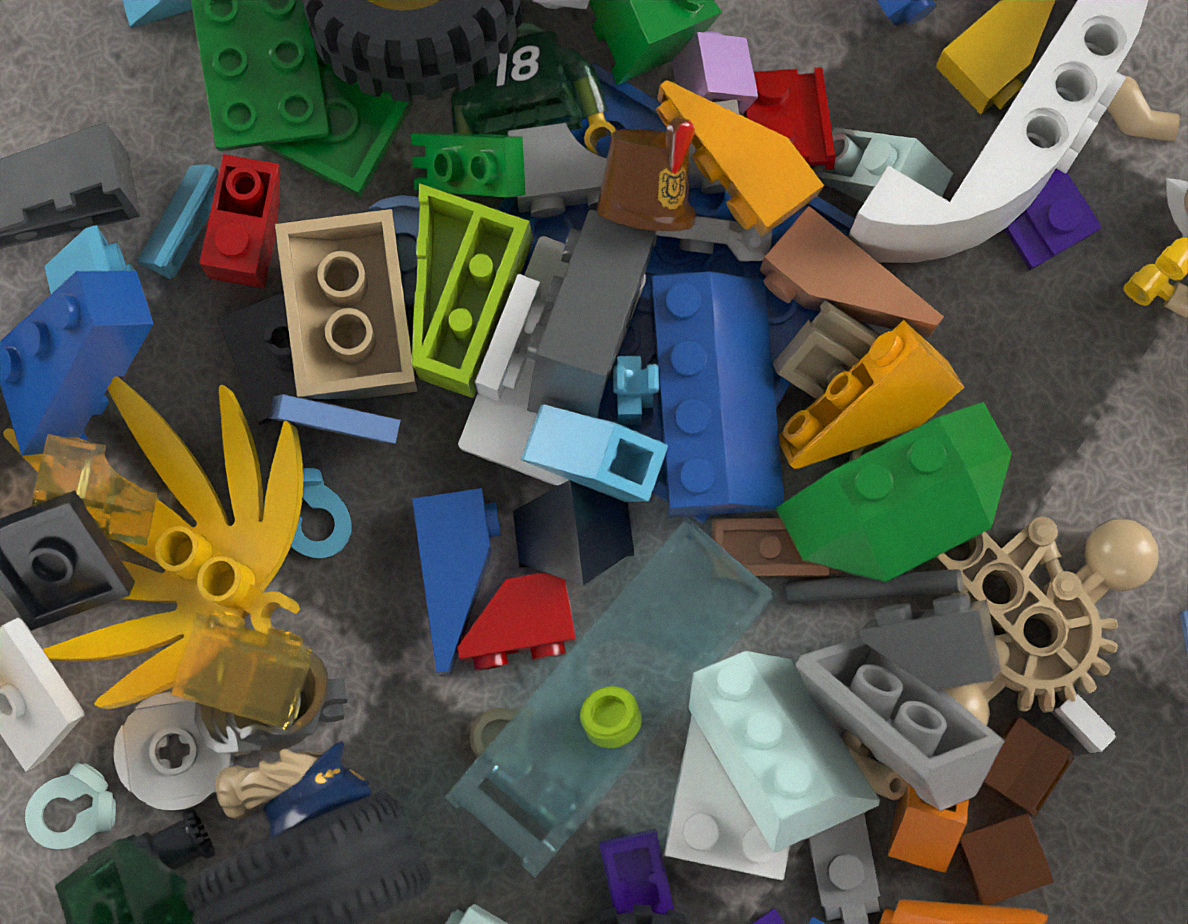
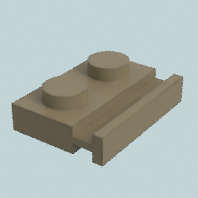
M827 300L820 305L821 312L816 318L805 323L772 363L778 375L816 399L826 392L829 383L841 372L848 371L869 352L873 342L879 337L878 334Z

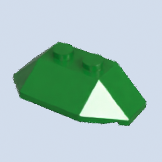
M982 402L939 416L840 466L777 506L775 510L802 561L816 565L820 564L845 573L886 583L992 528L1012 452L986 405Z

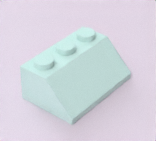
M744 651L693 673L688 709L773 853L879 805L880 800L822 707L812 699L792 659Z

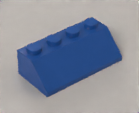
M716 272L651 276L650 298L656 366H658L662 443L668 445L663 459L668 518L775 510L777 506L784 502L764 282Z

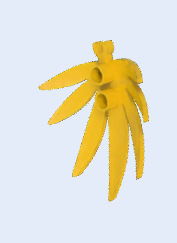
M118 376L112 379L107 388L108 392L157 473L182 506L196 520L197 525L195 527L138 485L75 452L22 456L61 495L75 490L101 528L140 554L157 562L165 569L164 573H159L121 560L135 581L130 595L120 598L121 600L147 603H177V608L172 612L125 621L42 649L49 661L93 662L133 656L177 641L149 658L107 690L94 702L96 707L110 710L155 696L186 680L207 665L221 649L225 648L238 632L249 613L251 614L252 625L259 633L269 638L280 640L283 633L274 628L270 620L273 611L283 607L297 615L300 610L298 603L292 598L277 591L264 592L283 564L293 542L299 522L303 496V463L297 428L288 421L283 423L271 467L263 512L262 477L253 437L234 393L224 385L219 386V402L226 474L235 518L232 526H230L223 506L211 482L185 443L161 415ZM5 429L3 432L4 437L21 454L14 429Z

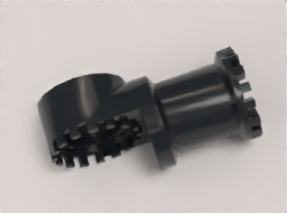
M191 808L183 813L182 820L156 834L151 835L145 832L137 837L135 834L97 851L89 856L87 860L100 887L105 888L107 884L108 886L114 884L113 880L119 881L116 872H118L119 876L124 875L123 871L127 869L129 872L133 871L134 866L140 868V870L149 866L158 881L164 883L170 880L172 871L201 856L208 860L215 856L216 853L211 839L204 840L208 833L201 834L200 831L205 829L203 824L198 827L202 823L196 811Z

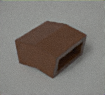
M1017 717L1012 720L1002 735L1001 739L1004 742L982 784L1023 813L1028 812L1030 817L1035 819L1073 762L1074 757L1071 750L1051 739L1022 718Z
M1028 812L961 835L957 846L977 901L980 904L988 906L1054 883L1042 845Z

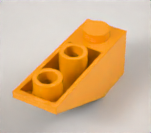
M668 80L660 85L657 99L661 105L656 108L660 119L666 127L676 117L689 119L694 124L695 133L691 140V145L696 152L691 155L692 160L708 182L712 184L719 180L731 196V199L726 202L729 210L745 230L754 227L759 235L763 237L818 196L824 185L789 138Z
M903 320L892 331L880 335L871 345L869 352L851 369L841 372L829 383L826 392L806 410L794 414L786 423L784 430L778 435L779 444L789 465L796 470L913 430L925 424L956 396L964 386L949 362Z

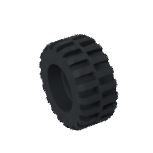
M302 0L311 37L314 38L317 52L324 63L333 65L335 75L351 85L358 80L361 92L375 97H381L382 92L391 93L393 101L411 102L413 95H426L427 101L443 98V91L456 87L457 91L460 92L474 85V76L479 72L484 76L489 75L500 64L499 52L505 55L511 50L516 41V28L522 24L524 11L523 0H440L430 6L415 10L387 9L367 0Z

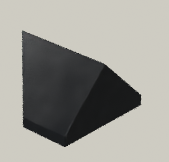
M568 480L513 511L519 568L532 567L584 586L623 558L634 556L628 502H623L574 481Z

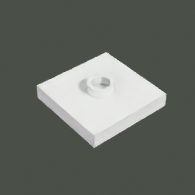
M18 617L0 627V734L25 772L43 762L85 716V712L24 622Z

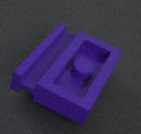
M1055 169L1031 205L1004 230L1031 271L1095 234L1102 226L1069 174Z

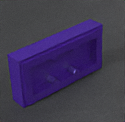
M656 829L598 841L612 906L616 908L617 914L633 912V905H651L652 913L662 915L666 914L668 908L674 910Z

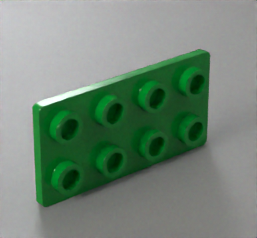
M191 0L215 148L218 151L320 138L328 135L329 126L314 39L311 37L302 0Z

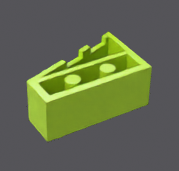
M419 183L420 212L419 236L417 237L416 250L418 260L417 284L414 298L412 366L420 380L474 398L477 391L475 381L518 274H521L533 243L530 222Z

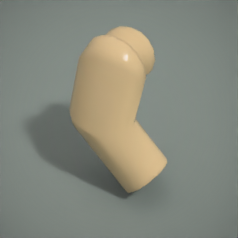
M1125 76L1126 79L1107 107L1120 131L1130 136L1174 142L1179 129V114L1150 110L1137 82L1132 77Z
M846 730L842 741L874 792L892 800L903 796L907 789V782L889 766L867 757L871 750L851 732Z

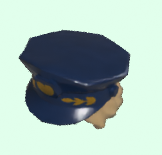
M343 741L333 745L327 751H298L293 753L288 749H282L279 752V761L268 763L263 760L259 763L258 767L245 768L231 765L220 770L215 783L219 804L223 806V810L228 817L242 820L251 816L254 811L264 812L270 823L269 839L320 816L365 799L372 792L368 787L369 781L356 771L344 768L342 765Z

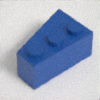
M76 271L0 341V386L22 456L82 451L88 440L83 432L92 415L103 414L109 403L104 393L114 377L125 375L154 324L137 271Z

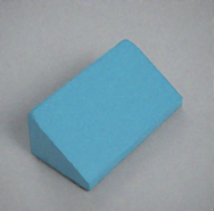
M209 164L192 165L189 167L137 260L139 264L168 279L176 276L210 215L219 174L215 167Z

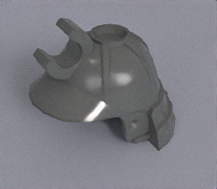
M221 649L206 666L198 683L194 721L205 745L218 753L239 756L261 751L280 752L282 749H288L300 743L308 736H312L318 721L336 722L344 719L345 715L342 704L348 701L344 679H328V672L322 659L309 650L293 651L271 661H265L250 655H236L232 657Z

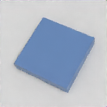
M287 395L273 396L269 419L282 422L288 421L291 424L380 443H396L400 420Z

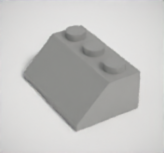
M862 636L799 657L795 666L812 699L831 715L836 724L847 729L868 747L878 761L889 766L910 784L921 799L941 811L976 796L1004 740L943 689L932 690L864 643Z

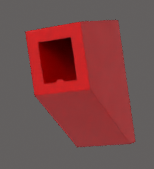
M227 154L222 155L199 265L209 279L265 289L276 238L275 224H278L281 170L279 164Z
M546 572L505 579L457 647L461 662L473 661L474 671L509 665L507 655L531 651L532 661L566 655L565 644L576 643L566 580Z

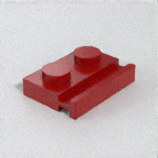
M815 67L814 73L798 74L797 69L753 72L758 98L744 112L745 118L789 138L809 166L825 165V170L834 169L835 150L823 68Z

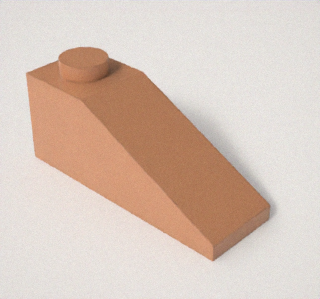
M810 206L806 208L773 246L762 262L760 272L766 276L763 280L764 284L775 296L786 303H790L794 299L803 308L821 312L820 305L827 300L860 322L894 329L905 320L915 331L926 338L931 336L944 318L942 314Z

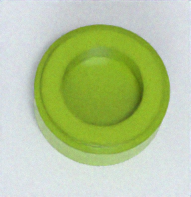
M607 686L595 690L585 699L580 710V720L586 735L594 744L603 748H617L629 743L639 732L642 723L641 711L634 696L626 689L617 686Z

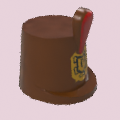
M676 117L669 123L666 132L646 129H623L612 133L596 210L598 215L622 225L645 230L682 231L692 228L695 225L696 214L694 208L688 203L689 145L695 133L694 124L689 119Z

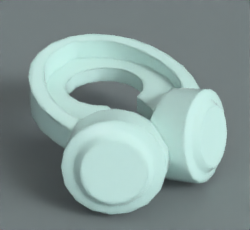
M76 762L68 775L54 778L43 784L33 794L25 811L27 830L32 838L43 847L66 849L88 841L98 832L110 833L111 828L115 824L116 801L113 798L112 792L106 791L108 783L105 781L104 776L90 765ZM85 794L93 797L92 807L78 813L75 823L69 830L61 833L54 832L45 824L43 818L44 809L53 799L66 798L69 801H73Z

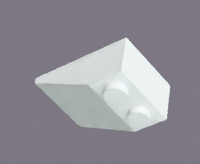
M691 714L663 855L783 880L790 846L773 853Z

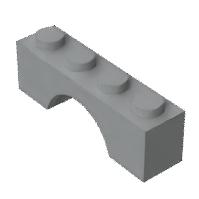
M737 99L714 102L739 114ZM565 123L508 131V136H523L526 195L517 196L519 213L531 211V216L551 217L565 212V206L588 203L589 209L597 210L607 158L598 156L584 148L574 138ZM690 143L688 189L701 187L702 192L706 194L726 192L719 180L711 184L698 170L691 157L696 150Z

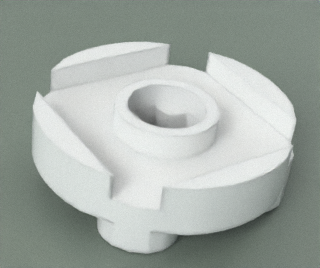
M165 692L143 700L134 708L135 711L128 716L125 724L121 725L115 738L114 763L121 782L138 799L156 809L186 810L205 803L216 793V777L220 770L234 763L235 756L232 754L218 753L205 745L194 721L196 696L188 693ZM178 734L181 743L189 744L190 755L183 757L182 766L173 769L171 760L161 759L159 752L160 748L169 746V736Z

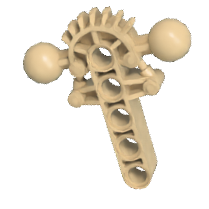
M890 437L854 449L849 462L860 457L863 453L874 450L896 438ZM1037 517L1031 521L1002 549L984 532L967 541L970 545V556L967 560H952L945 553L929 560L928 563L936 571L961 570L963 579L962 592L953 593L952 595L968 594L970 602L986 600L982 584L987 576L1001 577L1009 585L1011 593L1006 604H995L987 599L993 632L997 635L994 637L1001 670L994 681L945 688L943 690L986 726L990 716L988 703L1005 687L1019 692L1017 707L1019 711L1023 712L1028 711L1032 706L1034 695H1037L1039 706L1044 713L1054 710L1055 692L1061 702L1068 699L1072 702L1076 701L1077 694L1073 684L1085 694L1094 692L1097 686L1087 672L1105 676L1111 669L1107 662L1097 656V653L1104 655L1113 654L1118 648L1117 643L1101 638L1102 633L1112 631L1118 627L1117 620L1113 618L1100 620L1095 603L1110 589L1119 592L1136 590L1151 579L1157 569L1159 552L1158 545L1149 529L1136 521L1124 518L1107 520L1095 527L1087 538L1084 556L1086 564L1075 574L1069 571L1063 572L1058 561L1061 558V554L1054 541L1058 533L1057 526L1053 520L1047 517ZM1038 562L1040 566L1045 565L1051 578L1042 591L1029 579V575ZM1036 618L1047 624L1051 633L1050 643L1047 647L1038 648L1028 643L1023 631L1027 619Z

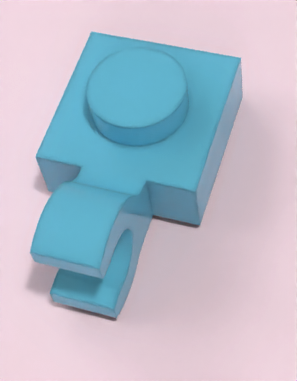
M617 356V366L613 367V392L617 394L618 425L641 424L642 408H653V394L659 391L658 366L648 365L646 369L641 370V356Z

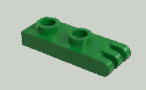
M444 132L410 133L411 145L425 146L426 154L412 156L413 168L427 169V176L413 178L414 190L419 191L420 183L446 193L495 197L526 195L523 136Z

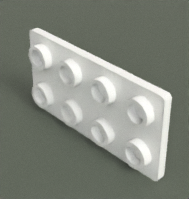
M542 236L538 239L525 275L518 274L475 381L478 394L458 444L462 451L559 486L569 479L521 461L537 416L536 413L527 411L535 360L526 358V352L536 323L547 326L552 311L544 309V303L554 275L564 278L569 266L568 263L561 261L565 244ZM646 275L644 276V279H643V282H642V285H641V288H640V291H639V294H638V297H637V300H636V303H635V306H634V309H633V312H632V315H631V318H630V322H631L632 316H633V314H634V311H635V309H636V306H637V303H638V301H639V298H640V296H641V293H642V290H643V288H644V285H645V283H646ZM625 329V332H624L623 338H622V340H621V343H620V346H619L617 355H618L619 350H620V348H621V345H622V342H623L624 337H625V335H626L627 329Z

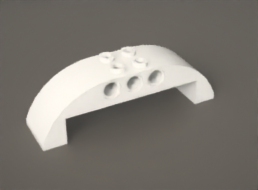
M1077 0L950 202L888 165L858 212L848 238L877 262L916 263L948 257L975 247L1007 228L1031 205L1055 169L1065 174L1067 173L1123 84L1126 77L1117 72V69L1129 52L1140 30L1148 0Z

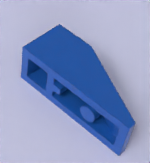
M482 488L412 499L436 673L439 676L452 674L458 656L457 647L464 638L492 554L490 538L501 536L496 502L485 503Z

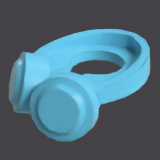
M303 468L302 498L312 509H324L331 513L334 518L335 527L333 533L327 539L317 542L312 541L303 534L301 527L303 519L299 517L291 547L311 558L323 559L332 557L341 552L349 541L351 535L350 515L340 497L324 485L322 472L315 468Z

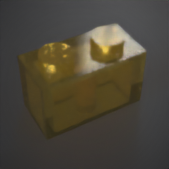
M219 610L210 611L209 616L196 613L174 679L171 695L288 730L311 663V648L302 645L303 639L289 631L270 628L268 633L265 634L245 628V621L231 613Z

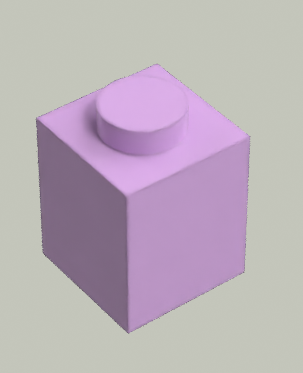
M716 31L697 32L672 61L676 85L712 102L737 99L739 115H742L758 98L747 38L726 36Z

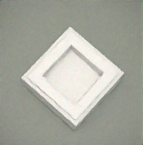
M1078 694L1076 695V701L1072 702L1070 699L1062 702L1059 701L1055 704L1054 710L1051 711L1090 753L1102 752L1116 738L1115 732Z

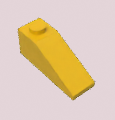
M1000 0L942 51L936 68L980 115L993 104L1000 110L1004 109L1024 86L1021 80L1032 62L1055 0Z

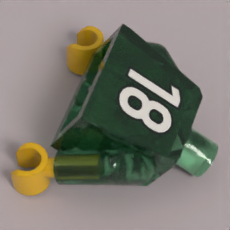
M530 23L521 24L516 28L517 39L511 50L505 55L499 52L500 64L489 75L484 76L479 72L474 76V85L460 92L455 88L451 94L453 133L508 135V131L562 123H565L571 131L582 128V120L588 119L589 128L585 132L584 142L590 152L599 156L596 151L597 142L605 136L612 137V133L617 131L612 124L605 120L604 113L609 110L593 65L573 47L562 48L556 32L551 30L542 31L540 27Z

